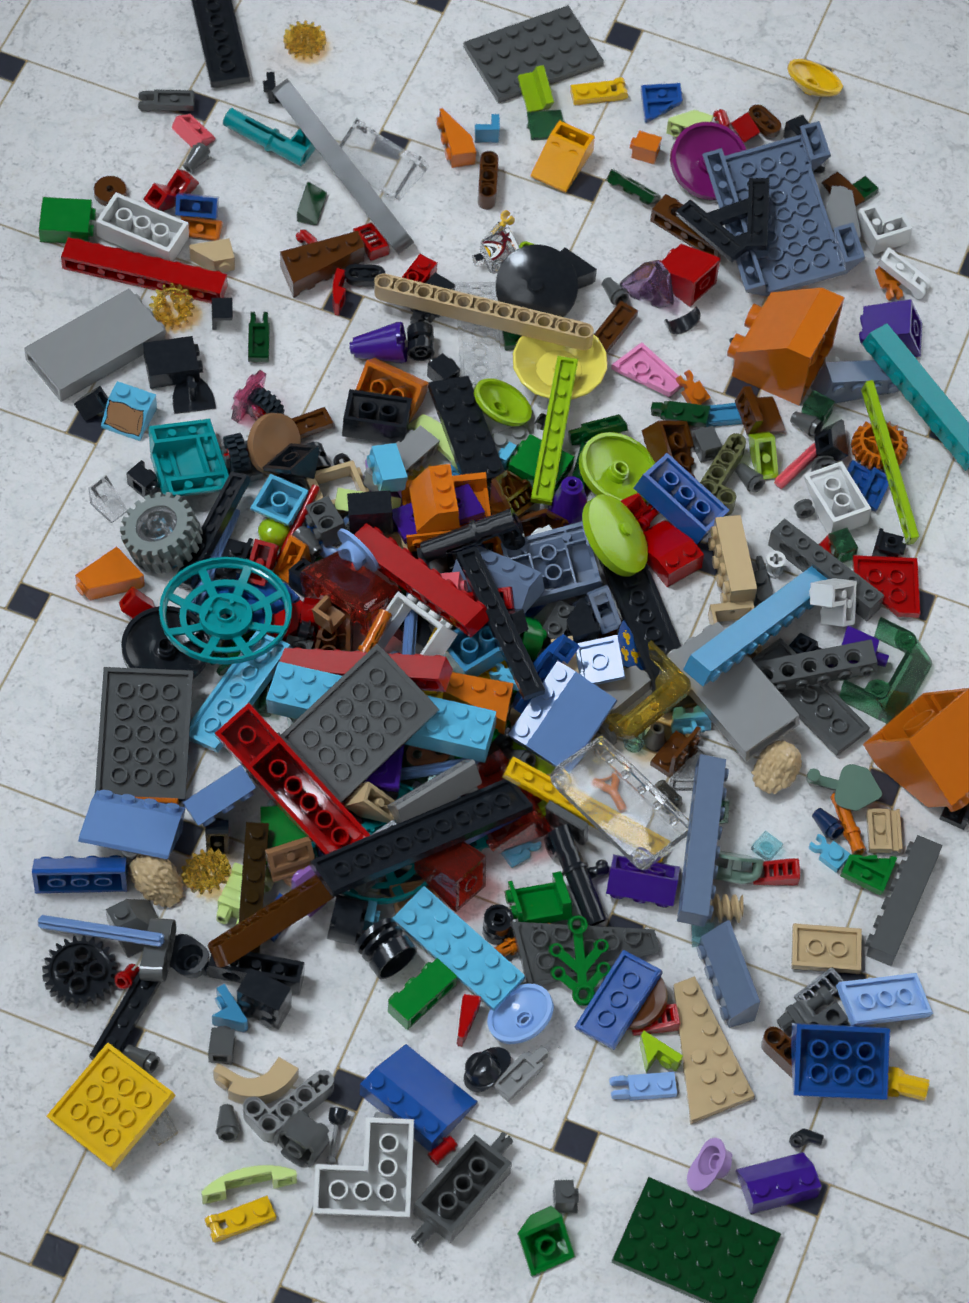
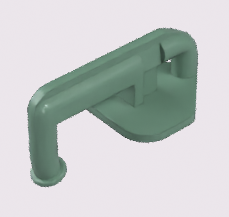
M846 765L841 770L839 780L820 775V771L816 768L810 769L806 776L808 783L836 790L834 798L837 805L852 811H858L879 800L882 796V791L871 772L862 766Z
M720 851L719 857L728 859V866H718L716 880L746 884L757 880L761 876L764 860L748 855ZM752 862V872L741 871L742 863Z

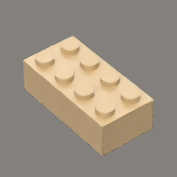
M741 515L715 518L714 526H711L710 529L711 538H708L709 550H713L714 553L712 564L713 568L717 569L718 572L716 582L717 586L721 587L722 593H720L721 603L753 600L754 603L757 586Z

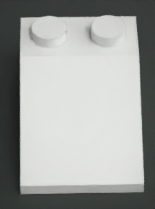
M842 461L804 474V480L816 511L828 534L835 536L868 524L871 507Z

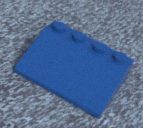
M792 1023L793 1095L887 1100L890 1028Z
M407 1044L375 1067L360 1083V1096L380 1112L388 1114L395 1119H414L413 1139L429 1152L442 1142V1138L447 1137L477 1104L473 1097Z

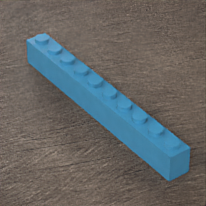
M811 566L692 653L683 671L702 686H705L710 681L712 683L715 682L722 672L727 673L735 662L739 664L747 653L751 655L759 644L764 645L770 636H776L783 626L787 628L795 617L799 619L806 609L811 610L815 606L810 604L809 590L811 583L828 579Z

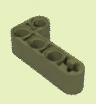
M739 433L731 434L727 438L700 481L707 490L730 510L725 516L733 513L737 498L736 493L725 485L741 461L746 446L745 437Z

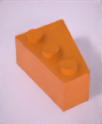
M452 672L446 692H443V699L496 711L495 728L498 729V732L504 734L512 699L513 683Z

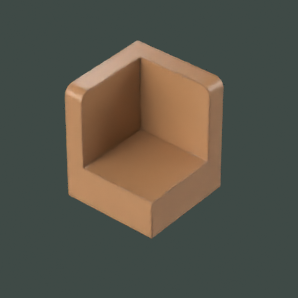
M327 595L312 609L315 623L331 634L346 620L345 614L332 606L330 597Z

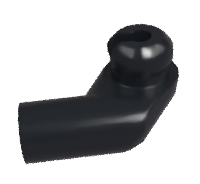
M604 859L598 860L596 866L587 868L591 879L606 875L610 869L608 862Z
M803 1128L793 1133L789 1138V1142L794 1148H800L809 1142L821 1146L824 1135Z

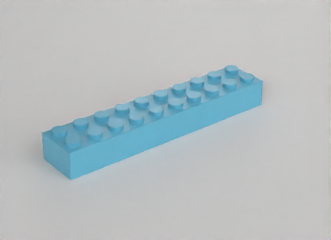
M278 662L266 698L267 713L298 719L342 676ZM428 696L440 711L405 744L485 763L496 727V711Z

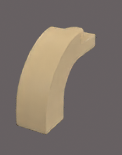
M280 1057L277 1058L267 1073L256 1078L242 1077L219 1063L213 1070L215 1083L223 1089L228 1088V1099L239 1104H243L249 1097H258L265 1104L271 1103L285 1095L299 1078V1068Z

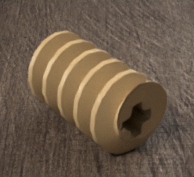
M715 894L714 898L710 900V905L713 906L712 918L709 919L710 923L713 922L715 916H717L719 923H722L724 917L727 918V921L730 920V923L732 918L735 917L737 923H740L743 917V895L738 900L737 895L733 894L729 900L728 895L723 894L720 901L719 895Z

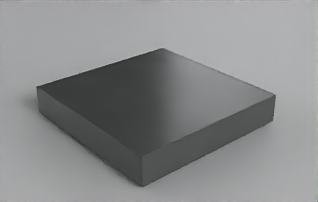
M548 802L546 805V824L554 829L569 824L575 841L585 845L588 840V823L554 802Z

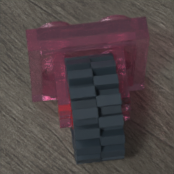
M259 370L255 375H250L245 383L246 386L243 389H238L233 397L234 404L231 407V410H233L231 419L237 423L246 414L257 420L268 413L284 414L285 412L284 406L280 404V399L277 400L275 394L272 395L271 391H267L264 388L267 374L262 370Z

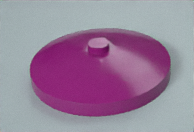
M699 122L690 125L679 134L671 148L670 165L675 179L683 189L695 197L704 200H716L702 154L721 148L724 156L747 150L743 141L734 131L719 123Z

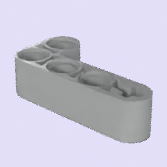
M319 1070L271 1109L260 1098L249 1097L243 1103V1119L260 1139L265 1142H273L275 1135L290 1117L284 1116L281 1113L289 1110L294 1114L298 1110H302L309 1114L332 1095L334 1090L333 1075L327 1070ZM308 1096L311 1099L304 1102L300 1100V1097ZM251 1108H256L259 1110V1112L256 1114H250L248 1110ZM266 1125H272L275 1127L271 1131H266L263 1129Z

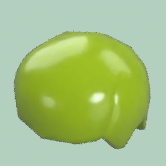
M266 518L258 526L259 539L278 545L280 550L290 531V527L273 519Z

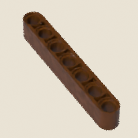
M314 875L209 942L208 949L216 966L225 967L334 897L330 895L317 875Z

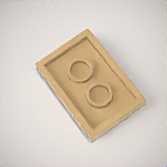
M793 923L791 969L827 971L833 967L839 973L860 974L862 929Z

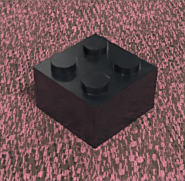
M250 968L237 989V1004L245 1017H253L259 1020L262 1025L279 1030L292 1007V988Z

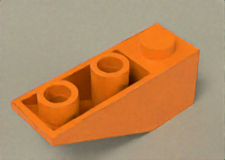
M440 108L439 117H436L437 128L442 131L440 134L442 145H446V160H450L452 168L474 165L476 149L472 136L443 108Z

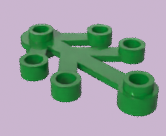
M575 915L568 920L567 924L569 931L573 933L575 959L564 951L563 946L559 943L551 944L548 951L551 956L558 957L576 972L577 982L566 975L565 969L561 966L553 967L550 974L554 980H560L572 990V999L576 1004L587 1006L595 995L594 988L609 973L611 967L607 962H599L595 968L596 972L588 981L586 972L601 953L608 950L609 944L605 939H597L593 944L594 948L585 958L583 932L586 931L588 923L583 916ZM575 920L579 921L580 927L578 929H575L573 927V922ZM600 941L605 945L603 950H599L597 947ZM554 946L559 947L560 951L558 954L553 953L552 949ZM603 964L607 967L605 973L600 972V966ZM556 969H560L562 972L559 978L554 974ZM581 990L586 991V997L583 999L579 996Z

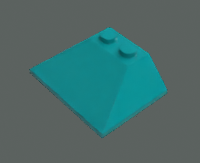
M210 419L148 427L150 457L158 483L160 484L161 493L166 495V492H170L174 497L176 494L182 497L220 492L229 474Z

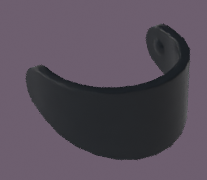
M696 306L686 315L671 321L665 319L664 323L671 334H682L692 329L699 322L701 314Z

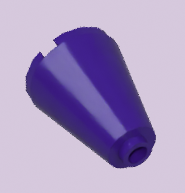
M395 322L353 337V342H349L350 353L354 354L355 358L368 360L377 358L381 361L405 363L408 359V350L405 347V340L407 339L403 322Z
M573 476L565 478L553 496L552 506L548 505L549 511L568 520L569 525L582 522L583 509L588 502L582 481Z

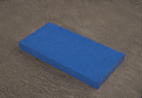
M623 950L574 1026L575 1029L615 1050L663 974V971Z

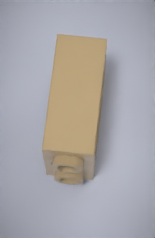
M353 460L317 470L315 479L305 478L307 490L310 491L312 484L318 486L319 484L351 475L357 491L369 492V489L363 485L360 467L356 468ZM319 490L314 502L323 498L321 490ZM336 499L331 500L332 503L334 504V506H335V500H336ZM337 509V511H338L339 514L344 513V512H348V511L338 510V509Z
M753 600L710 604L708 612L710 625L716 622L739 620L754 609ZM759 644L751 655L748 653L747 655L750 658L755 657L761 652L763 645Z

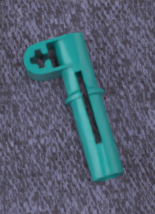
M230 108L223 119V126L263 146L265 151H272L300 167L305 164L316 149L300 128L290 139L281 134L279 129H271L234 108Z

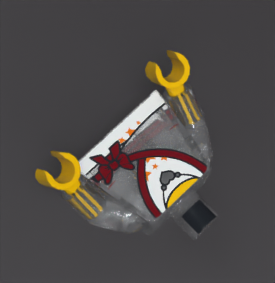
M504 210L501 213L500 218L502 221H498L482 239L480 253L472 255L473 263L476 267L486 264L492 274L498 273L503 261L512 252L520 248L510 228L505 227L515 222L513 216L507 219L510 215L508 210Z

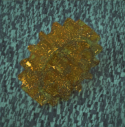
M304 20V23L300 24L299 21H296V26L290 24V30L285 29V35H283L284 48L288 49L289 55L295 53V58H298L300 55L303 60H305L306 56L313 59V54L319 56L320 50H325V31H321L320 25L315 27V22L307 24V20Z
M173 283L170 284V288L162 285L163 290L156 289L157 296H151L154 303H150L149 307L152 309L155 319L158 322H162L165 327L168 324L170 329H173L174 325L177 324L181 328L182 321L188 323L187 316L193 317V313L190 310L195 309L194 304L191 303L194 299L192 295L188 296L190 292L187 289L183 290L180 284L177 288H175ZM167 295H170V299L174 303L173 307L179 314L176 318H173L174 314L171 311V306L166 299ZM185 300L184 304L180 305L179 301ZM161 308H164L163 313L159 312Z
M209 848L208 852L200 849L199 855L192 853L193 859H186L187 865L181 867L183 870L181 877L187 889L190 888L193 893L198 890L200 895H203L205 890H208L209 894L212 893L213 888L219 890V884H226L225 877L231 875L229 871L231 865L226 855H222L220 850L214 853L212 848Z

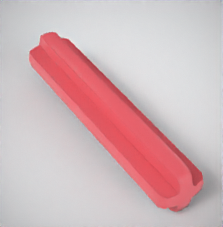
M815 443L808 447L775 478L774 483L780 489L784 488L817 457Z

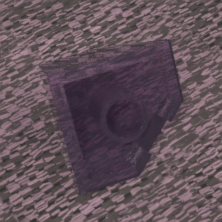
M659 260L644 262L620 282V285L627 289L628 294L636 300L643 298L650 301L651 306L656 308L672 306L674 304L671 274Z

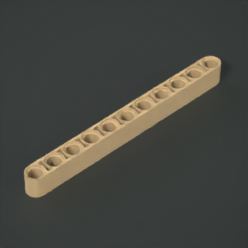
M379 274L374 280V294L380 301L579 350H588L593 345L594 329L585 322L389 274Z

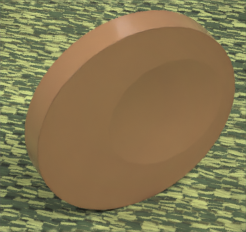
M268 413L256 420L249 432L247 447L249 458L258 471L267 475H279L266 472L262 467L290 443L301 444L300 433L295 422L287 415L281 413Z

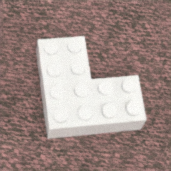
M366 1117L364 1166L315 1164L313 1214L410 1218L414 1119Z

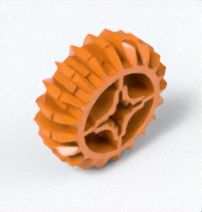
M865 421L863 426H859L853 434V440L851 441L852 455H855L856 461H861V465H867L869 470L875 467L884 471L871 423ZM889 421L886 425L898 466H900L906 458V452L908 451L907 437L904 436L903 430L898 431V425L891 426Z

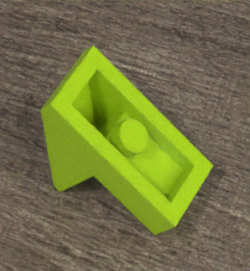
M642 1032L639 1045L645 1072H648L656 1059L664 1068H671L676 1072L681 1065L683 1055L649 1033Z

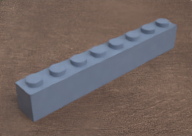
M700 754L695 765L677 922L704 927L707 919L712 918L713 906L710 905V900L714 898L716 886L712 885L713 879H716L718 872L715 859L719 857L720 846H717V840H720L722 834V826H719V820L723 819L725 810L724 807H721V803L725 800L727 788L723 787V785L727 781L729 769L725 768L726 759Z

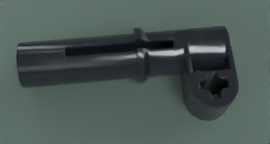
M509 508L478 521L470 520L467 525L422 541L420 547L425 560L431 562L476 544L481 546L484 541L497 536L505 548L518 550L525 545V536L522 522L514 510Z
M569 824L549 831L544 838L546 850L551 859L558 857L563 869L562 875L567 878L581 915L587 920L588 926H596L605 922L608 919L588 873L587 867L589 865L582 858Z

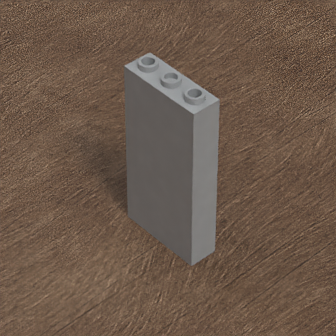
M129 288L24 347L25 357L31 367L62 402L142 356L143 343L165 340L166 329L162 322H158L154 318L151 309L143 305L139 295L134 294Z
M716 622L713 625L706 626L702 633L696 637L689 638L680 648L671 650L665 657L666 668L747 762L768 745H771L800 725L799 714L747 654L739 664L735 662L727 673L722 672L715 682L712 683L710 681L705 686L700 685L683 671L692 653L725 630L719 622Z

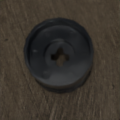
M392 917L382 919L373 924L359 937L355 944V949L362 954V958L365 961H370V968L380 979L389 978L401 971L417 953L416 946L406 935L402 936L403 930L397 926L396 921Z

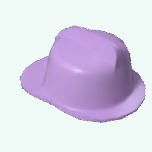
M711 1138L701 1148L700 1153L688 1171L687 1183L690 1189L702 1191L715 1179L725 1177L730 1171L732 1153L725 1149L721 1139Z

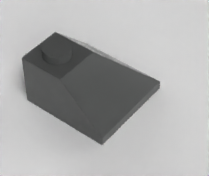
M126 899L106 909L107 922L111 926L147 931L150 919L158 918L147 899ZM118 941L127 958L144 949V944Z

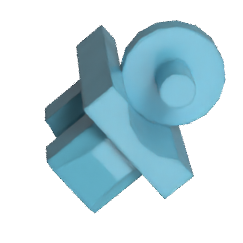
M699 706L693 708V713H686L683 707H675L673 709L672 734L676 730L683 734H691L697 726L701 728V732L711 730V720Z

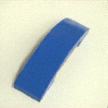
M564 634L553 641L533 663L541 682L543 683L557 661L561 663L564 661L568 664L580 645ZM517 691L512 708L522 714L531 699L524 701L520 692Z

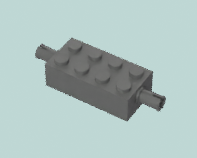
M501 1132L500 1136L490 1146L474 1134L414 1203L413 1214L424 1223L411 1236L415 1244L419 1242L417 1246L423 1247L434 1233H438L451 1243L510 1175L512 1162L502 1155L513 1143V1139L509 1135L505 1138L507 1134Z

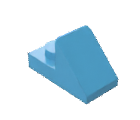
M223 984L217 987L215 1001L221 1011L212 1015V1024L214 1026H228L240 1032L248 1031V1020L226 985Z

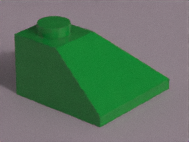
M552 1205L531 1214L517 1233L531 1276H535L575 1257L563 1217Z

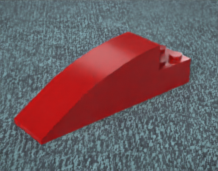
M250 703L246 704L215 732V737L245 768L248 776L300 831L310 838L311 842L324 855L370 836L365 828Z

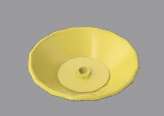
M594 334L593 345L588 350H579L521 336L513 351V369L520 382L534 394L550 399L557 356L578 359L571 400L593 391L602 382L607 371V353L599 338Z

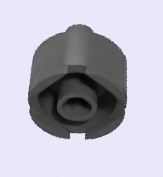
M298 1110L297 1113L292 1114L275 1135L274 1144L276 1146L279 1144L282 1147L280 1153L292 1163L301 1167L304 1164H309L308 1167H312L329 1145V1137L327 1135L329 1129L326 1125L312 1120L306 1112Z

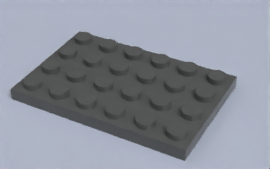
M569 5L463 42V48L497 103L522 95L517 77L520 74L533 72L536 66L544 65L549 85L604 65L603 58Z
M377 643L289 726L280 737L342 803L440 709Z
M119 667L103 668L95 793L97 790H109L113 794L118 795L130 794L134 797L178 798L179 801L186 800L193 671Z

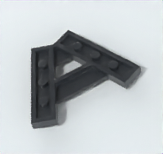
M749 178L747 199L708 213L690 199L676 210V216L731 263L746 251L768 250L770 179ZM747 217V232L734 236L723 227V225Z

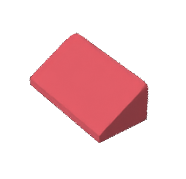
M191 114L176 116L172 125V129L191 147L198 142L207 146L216 139Z

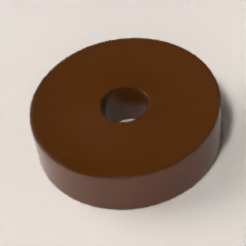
M116 176L102 177L94 185V197L103 206H107L115 192L123 196L127 195L126 184Z

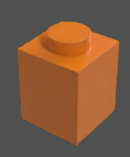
M639 130L637 137H633L630 143V149H632L631 158L655 164L661 148L662 137Z

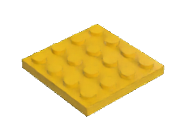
M107 1043L46 1117L111 1169L115 1170L176 1095L115 1047Z

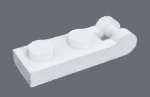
M889 247L877 263V265L911 290L912 295L917 299H922L926 293L925 290L931 285L929 278Z

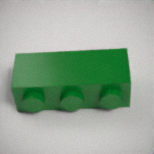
M438 958L432 963L428 962L416 978L411 977L406 982L404 989L400 992L396 991L388 999V1013L408 1030L456 987L457 975Z

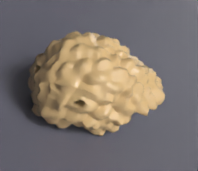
M784 740L775 741L762 750L754 765V770L751 772L754 775L755 787H759L768 794L772 792L776 794L781 789L790 787L802 767L799 750L793 744Z
M138 854L127 868L131 881L135 884L134 888L140 891L145 899L153 900L154 906L160 904L161 907L167 906L171 908L174 904L179 903L183 897L182 892L184 890L182 887L184 884L182 883V876H179V873L176 872L177 867L169 859Z

